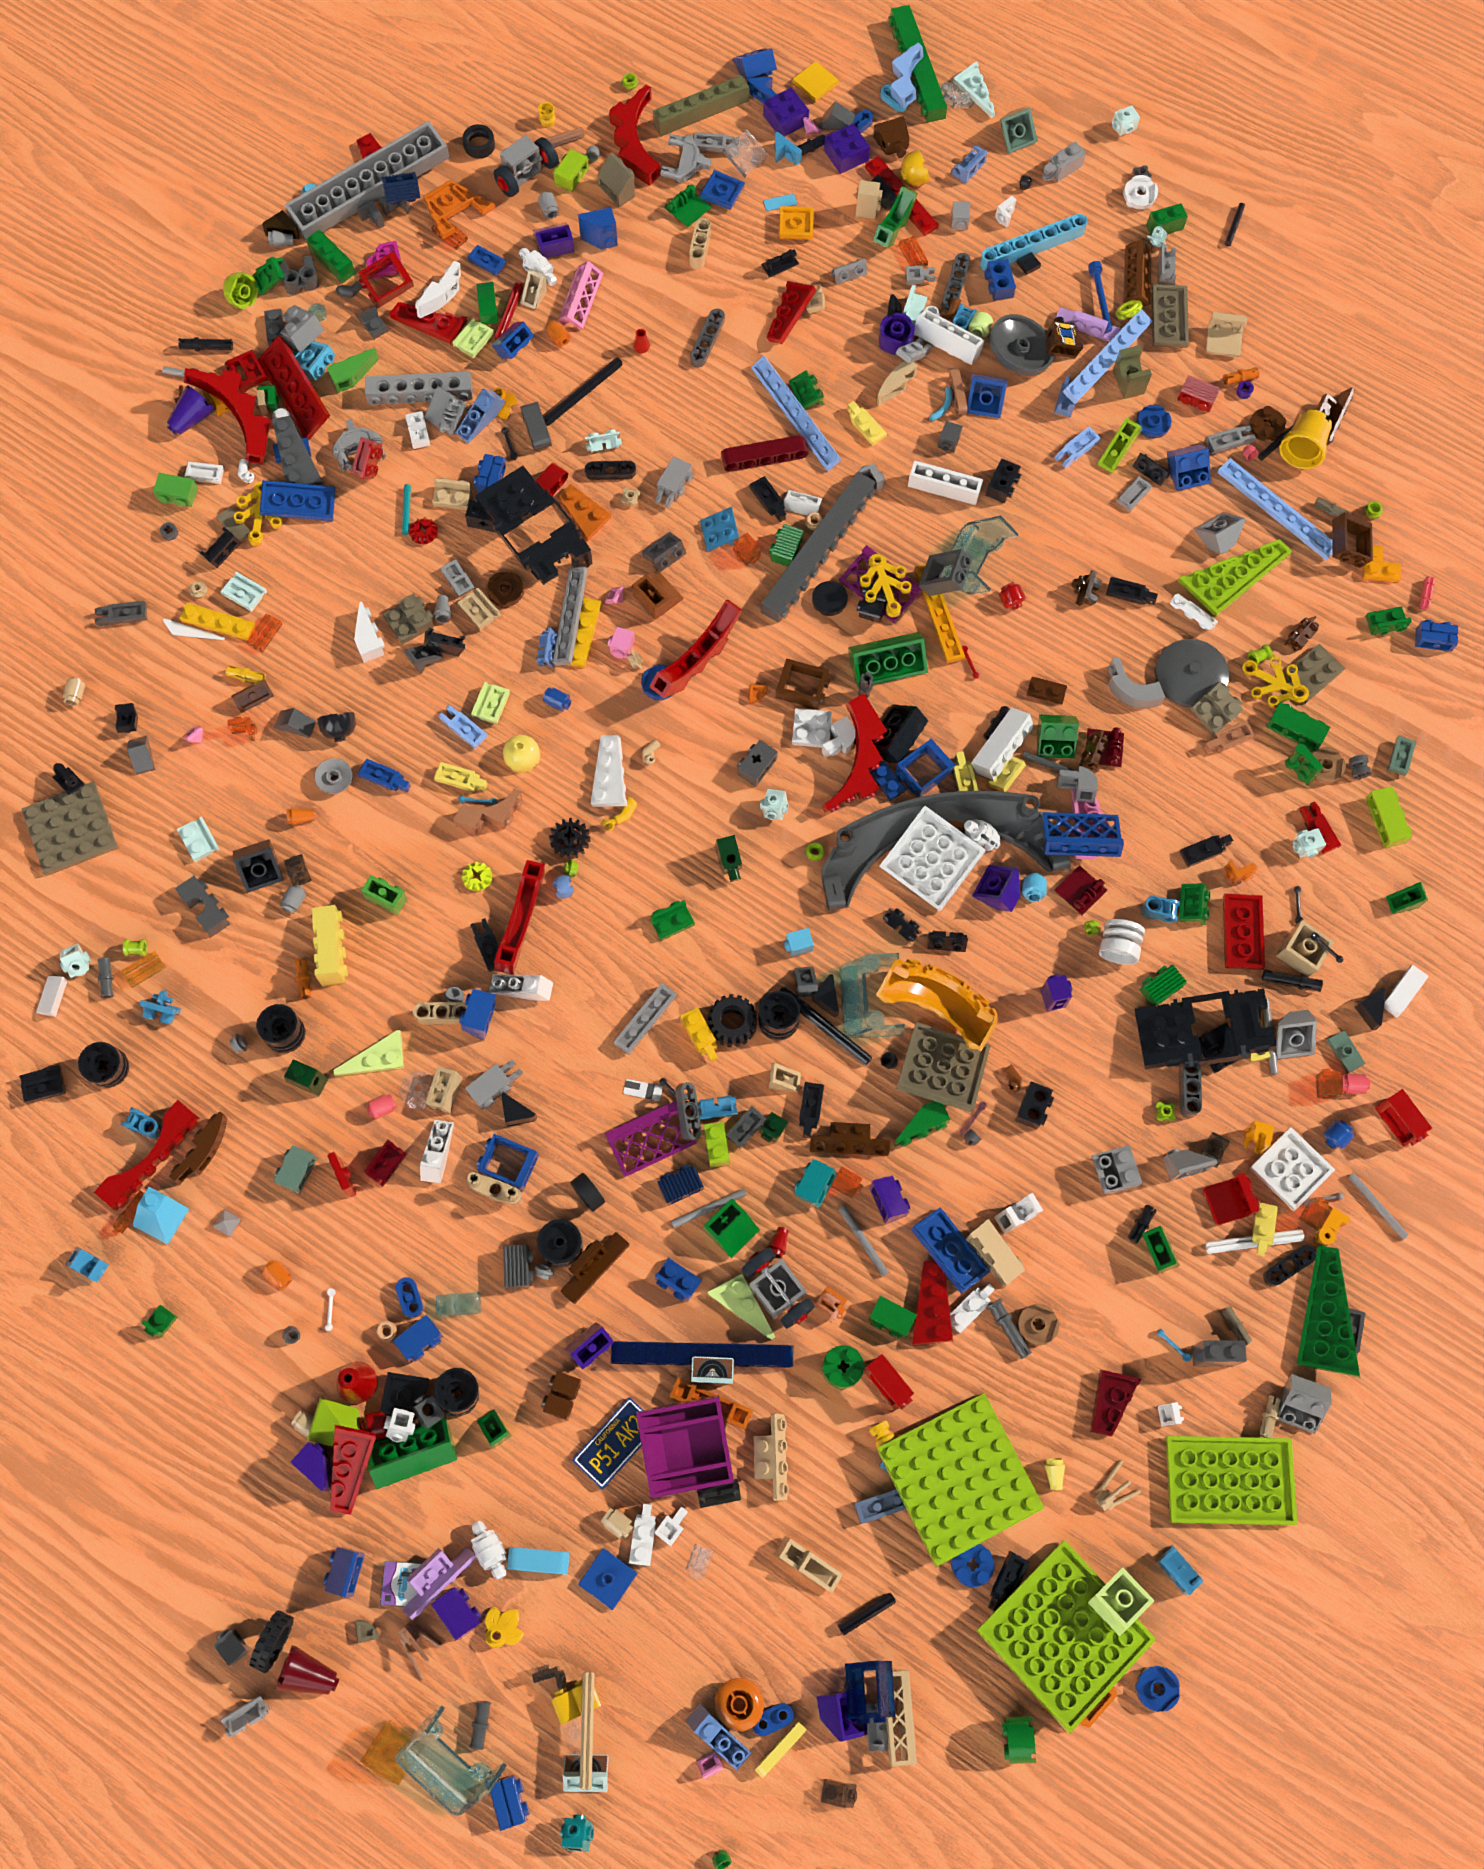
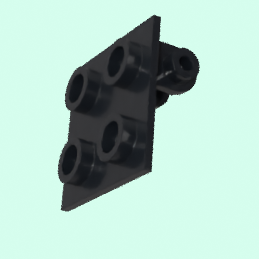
M1227 1022L1209 1032L1203 1033L1199 1037L1201 1053L1204 1058L1232 1054L1228 1030H1231ZM1238 1060L1209 1065L1213 1072L1217 1073Z

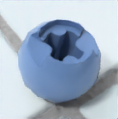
M559 875L552 882L553 887L557 888V891H555L556 896L560 899H566L574 893L573 886L569 884L571 882L570 877L567 875Z

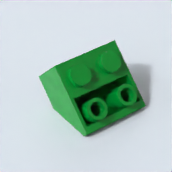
M1039 714L1037 756L1075 759L1079 728L1077 717Z
M732 1198L703 1226V1231L731 1259L760 1231L749 1215Z

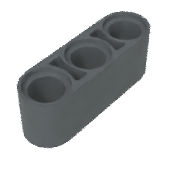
M538 402L520 406L534 450L552 446Z
M1182 1064L1179 1068L1180 1112L1182 1116L1190 1119L1202 1110L1201 1066L1192 1067L1194 1073H1189L1186 1070L1185 1064ZM1187 1085H1191L1194 1088L1193 1093L1187 1090ZM1187 1104L1193 1105L1195 1112L1190 1111L1187 1108Z

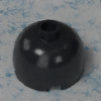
M354 712L336 713L317 718L320 732L326 738L334 739V742L346 741L345 737L350 736L356 726Z

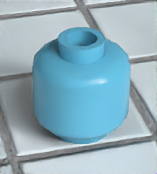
M1031 873L1024 877L1022 880V895L1030 902H1038L1043 899L1047 894V880L1045 877L1038 873Z

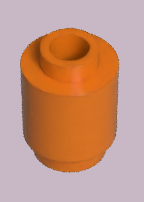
M551 321L546 327L547 334L557 346L567 345L571 337L569 332L560 322Z
M271 1260L262 1268L264 1270L262 1275L275 1289L278 1288L280 1291L285 1289L293 1280L290 1277L289 1271L278 1260L274 1262Z

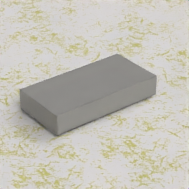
M1138 476L1116 502L1131 512L1153 486Z

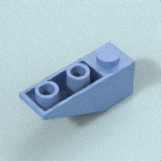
M483 388L455 433L467 443H470L498 415L506 401L494 391Z
M701 1704L685 1720L701 1739L736 1770L750 1756L751 1752Z

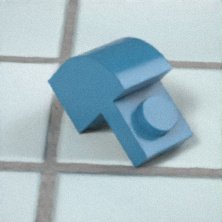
M77 1246L66 1262L68 1267L97 1283L109 1265Z

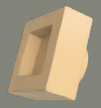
M264 389L257 390L255 405L257 409H260L262 415H268L269 409L266 406L265 397L267 396Z

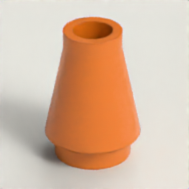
M293 807L286 809L288 824L295 826L315 821L314 810Z

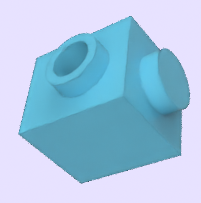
M809 928L787 933L786 940L783 941L785 950L790 952L791 957L812 952L814 948Z

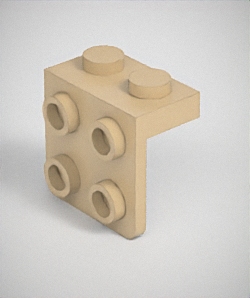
M1213 312L1208 323L1206 353L1238 358L1241 354L1242 333L1247 323V316Z

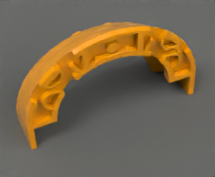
M901 959L895 960L876 994L882 1002L887 1004L889 1002L906 1001L918 1004L925 1010L930 1009L934 1011L938 1017L948 1020L959 1030L966 1045L972 1050L982 1051L998 1020L996 1010L994 1008L990 1009L988 1006L990 1002L981 993L975 994L970 990L972 986L941 968L931 964L923 966L920 961L914 959H907L906 962H903Z

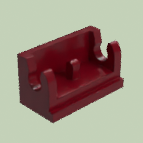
M387 1139L364 1170V1173L384 1187L407 1154Z

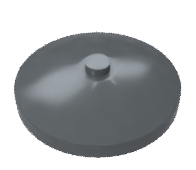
M1016 314L1005 315L996 321L990 331L989 342L994 355L1005 367L1015 373L1026 376L1039 375L1045 372L1053 362L1054 355L1046 353V330L1028 317Z
M1183 639L1170 644L1163 650L1156 663L1155 679L1156 682H1160L1166 698L1177 705L1190 708L1213 684L1221 682L1228 685L1229 668L1223 655L1214 646L1201 640Z

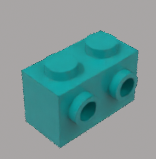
M813 1158L812 1162L806 1165L802 1180L797 1182L794 1194L799 1199L820 1208L838 1173L834 1168Z

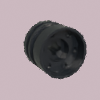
M773 991L761 1000L758 1017L759 1028L769 1039L778 1041L790 1038L797 1031L799 1025V1003L790 993Z
M284 1004L268 1006L257 1018L256 1028L258 1034L277 1053L295 1051L305 1039L306 1030L303 1022L290 1007Z
M95 1042L88 1045L80 1053L78 1059V1069L81 1075L89 1082L104 1088H111L121 1084L127 1077L130 1069L129 1060L125 1053L105 1042ZM108 1063V1067H109V1068H108L107 1070H105V1069H106L105 1064Z
M452 1368L439 1376L435 1383L434 1394L440 1409L450 1416L461 1417L469 1414L475 1408L479 1400V1386L476 1378L470 1371L463 1368ZM457 1389H460L461 1394L463 1395H459L458 1398L455 1399L454 1394L452 1392H456Z

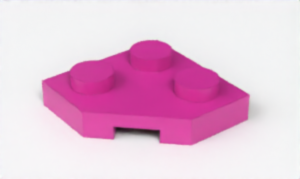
M397 241L379 244L373 256L366 260L367 267L394 251L401 262ZM390 265L387 268L375 274L374 276L370 277V279L395 275L398 273L396 272L394 267Z

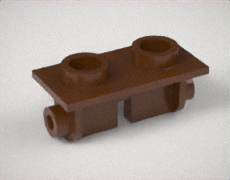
M1306 617L1298 624L1299 627L1288 635L1284 645L1291 644L1294 651L1301 650L1308 642L1305 636L1311 639L1318 631L1319 624L1313 622L1317 617Z
M1103 730L1093 732L1088 737L1087 746L1081 755L1080 766L1089 765L1088 768L1091 770L1098 768L1102 756L1097 751L1103 753L1108 742L1107 736L1103 734Z

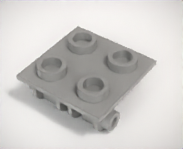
M437 386L424 419L439 427V431L443 433L446 431L453 435L467 403Z

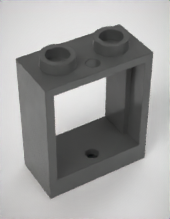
M963 549L930 555L919 587L929 596L963 590L973 559ZM953 565L950 576L941 578L944 568Z

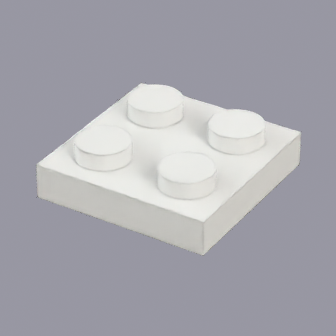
M795 708L792 745L822 748L823 744L829 742L832 712Z

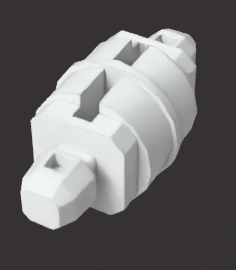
M522 248L519 251V255L523 259L522 266L527 272L530 269L546 276V283L553 286L556 284L557 279L552 274L554 267L547 261L546 257H543L537 250L531 252L527 248Z
M978 819L968 820L964 824L967 837L985 850L991 851L992 849L999 848L1000 836L991 824Z
M477 1521L472 1524L473 1533L477 1537L471 1540L475 1557L484 1570L492 1569L491 1573L494 1578L499 1580L506 1576L505 1567L501 1565V1563L507 1560L506 1552L502 1546L503 1543L494 1530L486 1531L485 1524L482 1521Z

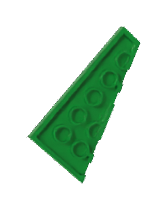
M1318 1245L1297 1365L1361 1378L1340 1252L1337 1248Z

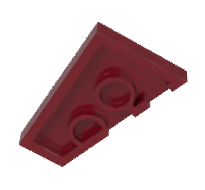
M1100 1370L1090 1432L1109 1437L1113 1436L1128 1403L1133 1397L1136 1387L1139 1386L1142 1379Z

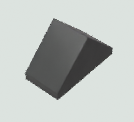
M834 102L824 113L820 128L842 129L853 124L855 113Z
M291 708L280 711L274 728L310 738L316 721L299 710Z
M148 736L129 740L127 751L135 773L138 775L155 770Z

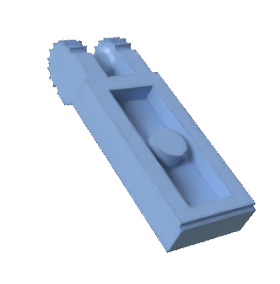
M1087 427L1067 443L1056 454L1054 459L1059 461L1068 454L1070 457L1062 464L1064 468H1067L1074 460H1078L1099 443L1101 437L1093 429Z
M450 705L446 709L454 716L452 720L442 713L438 715L442 722L474 749L488 737L486 732Z

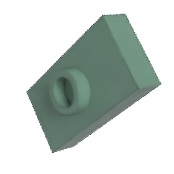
M1401 736L1396 738L1387 771L1402 776L1408 774L1416 741Z
M1345 1030L1326 1040L1347 1074L1366 1064Z

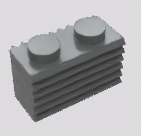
M528 1245L503 1246L505 1289L530 1288V1283L534 1282V1271L530 1270V1262H533V1250H529Z

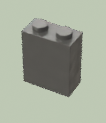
M1203 1340L1192 1345L1193 1367H1234L1247 1362L1245 1340Z

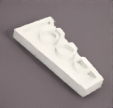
M603 735L600 737L590 803L593 807L628 806L625 797L626 785L623 778L621 738L618 735Z

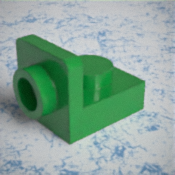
M265 385L257 387V390L264 389L267 396L265 397L266 406L270 407L273 414L275 410L279 409L278 394L275 386Z
M160 1304L147 1321L143 1320L141 1324L145 1326L144 1331L150 1336L154 1337L157 1335L163 1337L178 1317Z

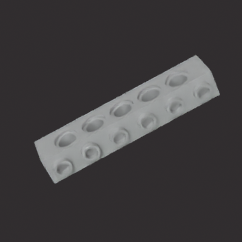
M470 371L365 376V396L368 405L430 403L437 386L462 401L473 400V383Z

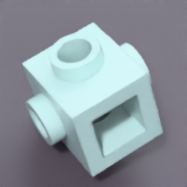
M1133 106L1119 109L1114 114L1112 127L1119 136L1129 134L1137 129L1140 116Z
M767 789L765 798L760 803V809L763 810L764 818L782 820L784 813L788 812L789 804L786 791Z
M1318 828L1311 831L1303 830L1297 833V837L1293 840V849L1300 858L1306 856L1308 858L1314 857L1326 846Z
M78 943L60 951V966L64 973L68 972L70 977L82 976L89 970L91 959L86 951H82Z

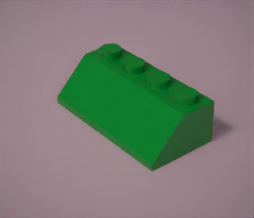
M919 632L848 647L850 664L857 688L861 675L863 673L866 674V672L872 674L873 685L928 673L925 642Z
M446 1416L429 1428H422L420 1424L416 1425L413 1435H408L406 1442H394L388 1437L375 1440L368 1461V1470L376 1489L389 1486L458 1460Z

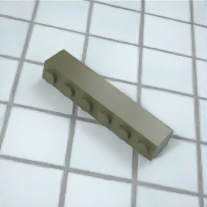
M740 75L653 110V125L661 137L749 101V86L743 76Z

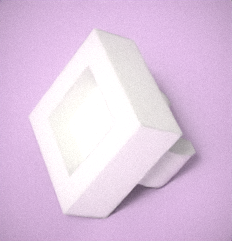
M1178 1402L1157 1406L1161 1427L1182 1424L1181 1421L1184 1420V1417H1180L1179 1409H1182V1406L1178 1405Z

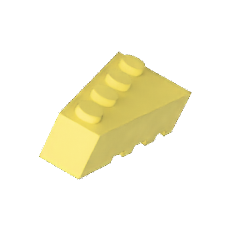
M336 905L312 908L314 934L317 933V936L313 938L315 951L318 952V954H314V962L317 967L315 969V976L322 986L346 983L345 977L348 976V970L343 962V959L346 958L345 947H342L341 941L344 940V931L340 929V922H343L342 912L338 911Z

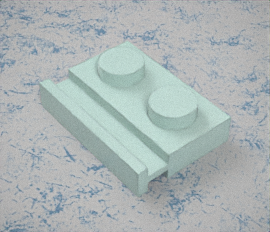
M235 572V576L228 581L221 590L223 596L252 612L262 600V596L267 593V590L240 573Z
M202 816L198 820L177 829L194 862L207 857L215 850H220Z

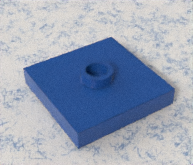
M714 170L702 190L700 198L731 210L743 190L745 182Z
M603 1548L578 1585L614 1610L638 1573Z

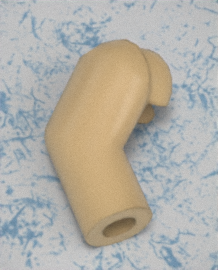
M656 739L642 751L643 762L646 765H652L655 762L654 752L661 746Z

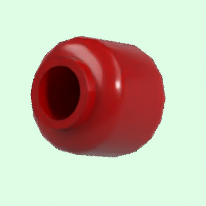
M1014 582L1003 586L999 593L1006 609L1012 608L1013 611L1022 607V602L1026 599L1020 584H1014Z
M380 1411L365 1414L360 1421V1430L376 1433L375 1440L384 1439L387 1429H384L387 1417Z

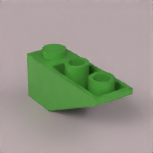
M375 348L326 367L337 393L353 388L376 364L379 359Z

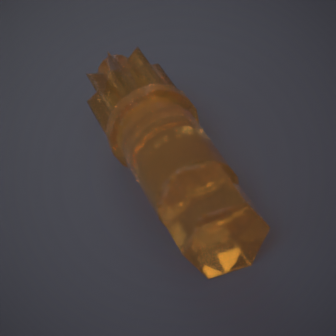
M141 1190L111 1226L114 1228L112 1231L114 1234L117 1235L119 1232L123 1234L134 1219L138 1203L144 1195V1192Z

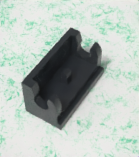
M225 527L222 528L224 533L207 552H200L216 568L241 543Z
M433 628L425 631L424 649L458 657L465 649V644H462L465 636L461 635L459 638L433 632Z

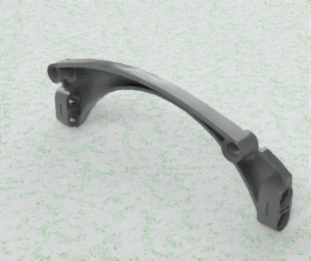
M957 791L932 794L903 801L875 811L840 828L836 837L837 847H833L821 870L828 911L848 908L855 889L863 876L879 858L896 845L924 806L946 821H959L965 824L968 820L978 819L991 824L998 832L1001 840L1021 849L1049 872L1069 869L1070 859L1069 855L1044 854L1043 813L1041 811L1038 812L1040 801L1036 796L1000 791ZM1026 804H1031L1034 808H1028ZM1055 832L1049 834V836H1059ZM847 836L849 840L843 841L840 837Z

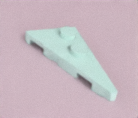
M976 61L953 78V83L993 118L995 116L994 105L990 102L986 83L983 81V75L980 74L979 64Z

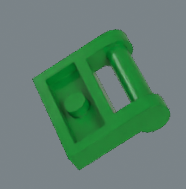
M1298 744L1294 749L1293 755L1285 761L1286 767L1293 769L1297 773L1298 778L1307 786L1315 780L1324 768L1304 744ZM1300 756H1302V757L1304 758V760H1303V762H1302L1301 764H1300V762L1298 761V759L1300 758Z

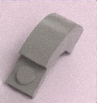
M1112 658L1108 666V672L1111 676L1108 686L1119 700L1136 708H1153L1162 705L1165 695L1160 682L1147 685L1134 683L1127 677L1120 658Z

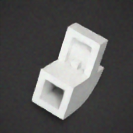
M846 716L831 724L830 733L834 739L822 746V753L825 758L830 755L835 756L841 750L844 755H847L852 750L855 740V729Z
M1031 1193L1016 1204L1000 1212L994 1218L1005 1235L1036 1217L1043 1209L1034 1194Z

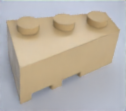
M989 1219L966 1238L967 1242L1004 1288L1025 1271L1022 1260L1014 1255L1010 1246L1003 1240Z

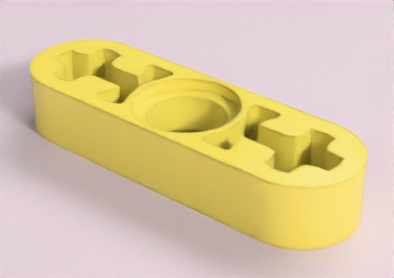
M799 1721L791 1727L756 1766L754 1770L761 1778L776 1765L806 1731Z

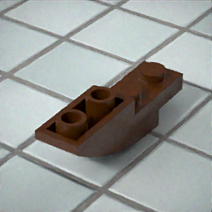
M222 1112L211 1116L208 1124L195 1133L192 1142L197 1147L191 1149L186 1154V1159L172 1169L169 1177L178 1185H181L193 1171L200 1175L213 1159L221 1144L228 1118Z

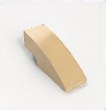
M904 360L889 374L878 393L876 404L878 407L906 391L908 381L915 378L918 366L914 362L909 364Z
M787 1536L783 1538L774 1555L831 1593L843 1576L842 1573Z

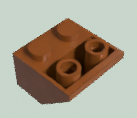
M661 573L645 574L632 584L633 596L655 620L684 599Z

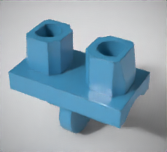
M162 990L159 994H153L152 999L157 1001L150 999L140 1001L139 1006L143 1007L142 1017L155 1019L156 1012L160 1011L162 1012L160 1022L165 1024H172L175 1015L180 1014L181 1011L179 1007L166 1004H172L173 998L168 997V991Z

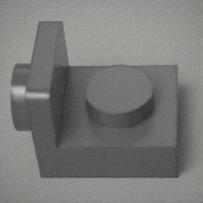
M373 201L358 207L359 216L362 221L369 218L372 224L375 223L379 229L385 226L383 216Z

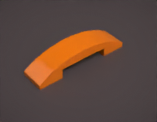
M677 1377L669 1397L679 1402L715 1396L716 1394ZM719 1396L723 1421L746 1430L754 1410Z

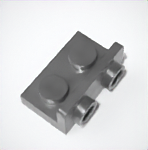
M668 532L643 550L642 554L654 564L656 571L660 573L686 554V550L682 540Z

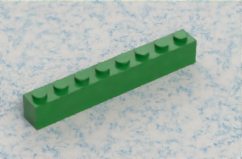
M910 5L891 8L888 24L893 29V38L897 40L898 51L903 54L918 42L923 47V58L916 64L910 77L911 83L916 89V101L921 106V115L925 117L927 123L946 119L947 105Z

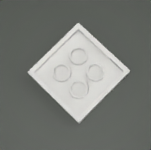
M1292 1127L1249 1168L1293 1212L1335 1171Z

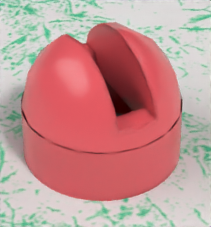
M1247 445L1243 449V456L1247 461L1253 460L1259 453L1253 445Z

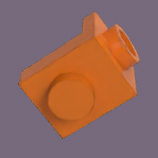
M1229 861L1224 867L1225 876L1231 880L1232 884L1241 880L1246 882L1254 877L1253 874L1257 870L1254 863L1237 870L1234 863Z
M827 1286L816 1304L832 1315L828 1320L832 1323L836 1317L840 1319L846 1309L843 1306L847 1299Z

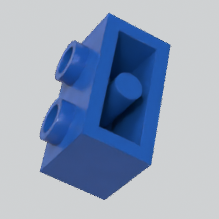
M524 321L514 322L492 344V347L501 359H512L521 348L529 343V340L534 335Z

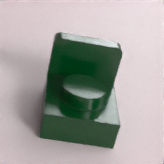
M771 1112L764 1125L759 1129L761 1138L769 1143L771 1141L776 1143L788 1125V1121Z

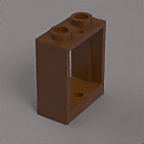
M1346 512L1332 520V557L1358 568L1373 561L1372 523ZM1347 532L1356 535V551L1347 548Z
M786 658L776 688L775 698L818 710L819 704H823L825 699L824 688H828L830 684L829 670ZM792 671L821 679L815 697L786 689Z

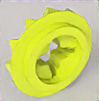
M1139 300L1128 301L1117 309L1115 315L1118 320L1131 318L1141 311L1142 303Z
M475 861V863L468 864L463 869V884L472 891L486 889L492 881L490 867L484 862L478 863ZM473 871L477 874L481 873V882L477 878L472 879L474 877Z

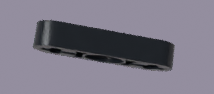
M591 461L585 465V475L590 480L632 479L636 475V465L632 461ZM613 467L615 472L610 474L606 472V469Z
M1308 1245L1298 1248L1264 1272L1263 1278L1265 1283L1271 1287L1280 1285L1311 1264L1316 1259L1315 1250ZM1308 1251L1310 1254L1308 1259L1305 1258L1299 1262L1297 1258L1302 1256L1303 1252ZM1287 1260L1294 1263V1271L1286 1270L1285 1262ZM1278 1271L1283 1273L1276 1277V1280L1271 1281L1269 1278L1272 1276L1271 1273L1275 1274Z

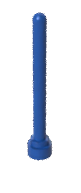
M1093 261L1088 265L1089 274L1094 277L1102 318L1108 321L1106 332H1111L1112 326L1100 276L1103 270L1100 261Z

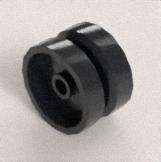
M564 1219L552 1220L539 1231L537 1238L538 1250L543 1259L551 1266L558 1268L569 1267L576 1258L582 1255L584 1248L583 1238L577 1226L572 1222ZM560 1240H563V1245L558 1246L556 1244L559 1243Z

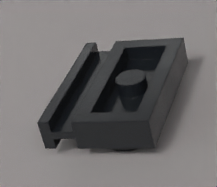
M56 1065L19 1075L25 1104L66 1094L61 1066Z

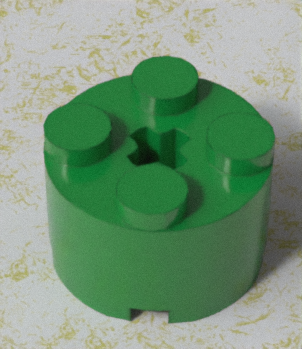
M846 1345L836 1346L824 1357L821 1368L822 1375L832 1387L840 1390L849 1389L857 1384L863 1375V1358L855 1348ZM841 1362H843L845 1366H848V1368L845 1370V1373H843L841 1369H838V1366H840Z
M1032 1716L1006 1717V1721H1002L1003 1736H1007L1008 1745H1004L1005 1760H1009L1010 1764L1036 1763V1758L1031 1756V1754H1036L1034 1727L1029 1725V1721H1033Z

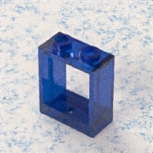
M876 1660L845 1664L848 1720H857V1724H870V1719H873L874 1723H886L887 1718L895 1717L892 1661ZM876 1672L878 1712L866 1713L864 1673Z

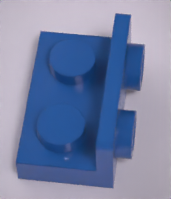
M667 1258L659 1272L654 1276L658 1286L664 1290L668 1287L674 1291L672 1295L681 1301L684 1299L689 1301L702 1282L700 1278L670 1258Z

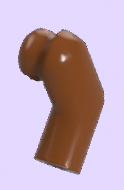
M954 297L948 310L941 309L940 317L948 320L956 315L962 300Z
M1011 1064L1004 1071L1010 1077L1007 1089L1010 1093L1014 1094L1021 1088L1022 1077Z

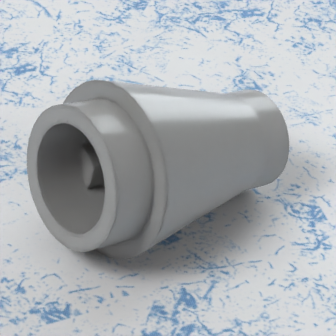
M275 230L268 232L269 246L276 248L293 245V235Z
M445 595L437 597L433 614L435 620L439 623L449 622L452 616L448 597Z

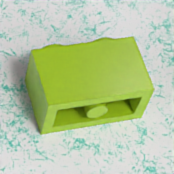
M570 149L563 156L559 166H556L553 171L555 184L573 192L589 169L588 157Z
M724 1122L704 1124L710 1168L728 1166L730 1160Z

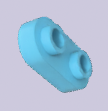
M891 84L882 86L880 98L897 112H903L908 108L906 106L903 109L892 97Z

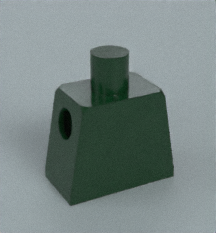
M735 835L716 839L715 850L722 873H728L730 882L740 880L739 870L742 868V861ZM727 860H732L734 863H728Z
M294 1059L284 1075L285 1082L318 1097L328 1081L317 1069Z

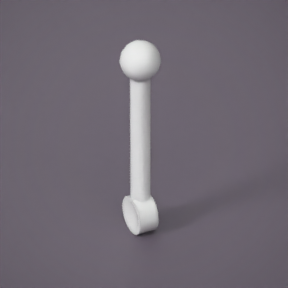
M333 1288L327 1291L329 1305L325 1330L328 1332L333 1329L331 1324L333 1296L336 1294Z

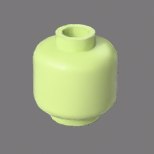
M976 312L969 323V332L980 338L987 337L993 326V319L986 312Z

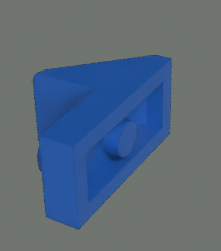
M749 78L747 80L749 94L762 103L777 95L772 90L773 78Z

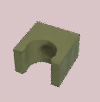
M1140 345L1119 350L1113 368V373L1124 399L1145 394L1152 375L1150 369L1143 371L1141 369L1140 356L1142 349Z

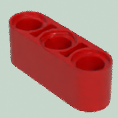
M551 463L535 482L539 483L543 491L547 489L549 496H553L566 482L569 473L557 464Z

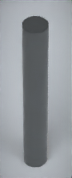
M1024 752L1023 755L1025 760L1058 772L1060 770L1077 771L1028 752Z

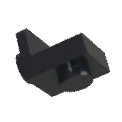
M134 704L115 705L117 733L136 731L138 715Z

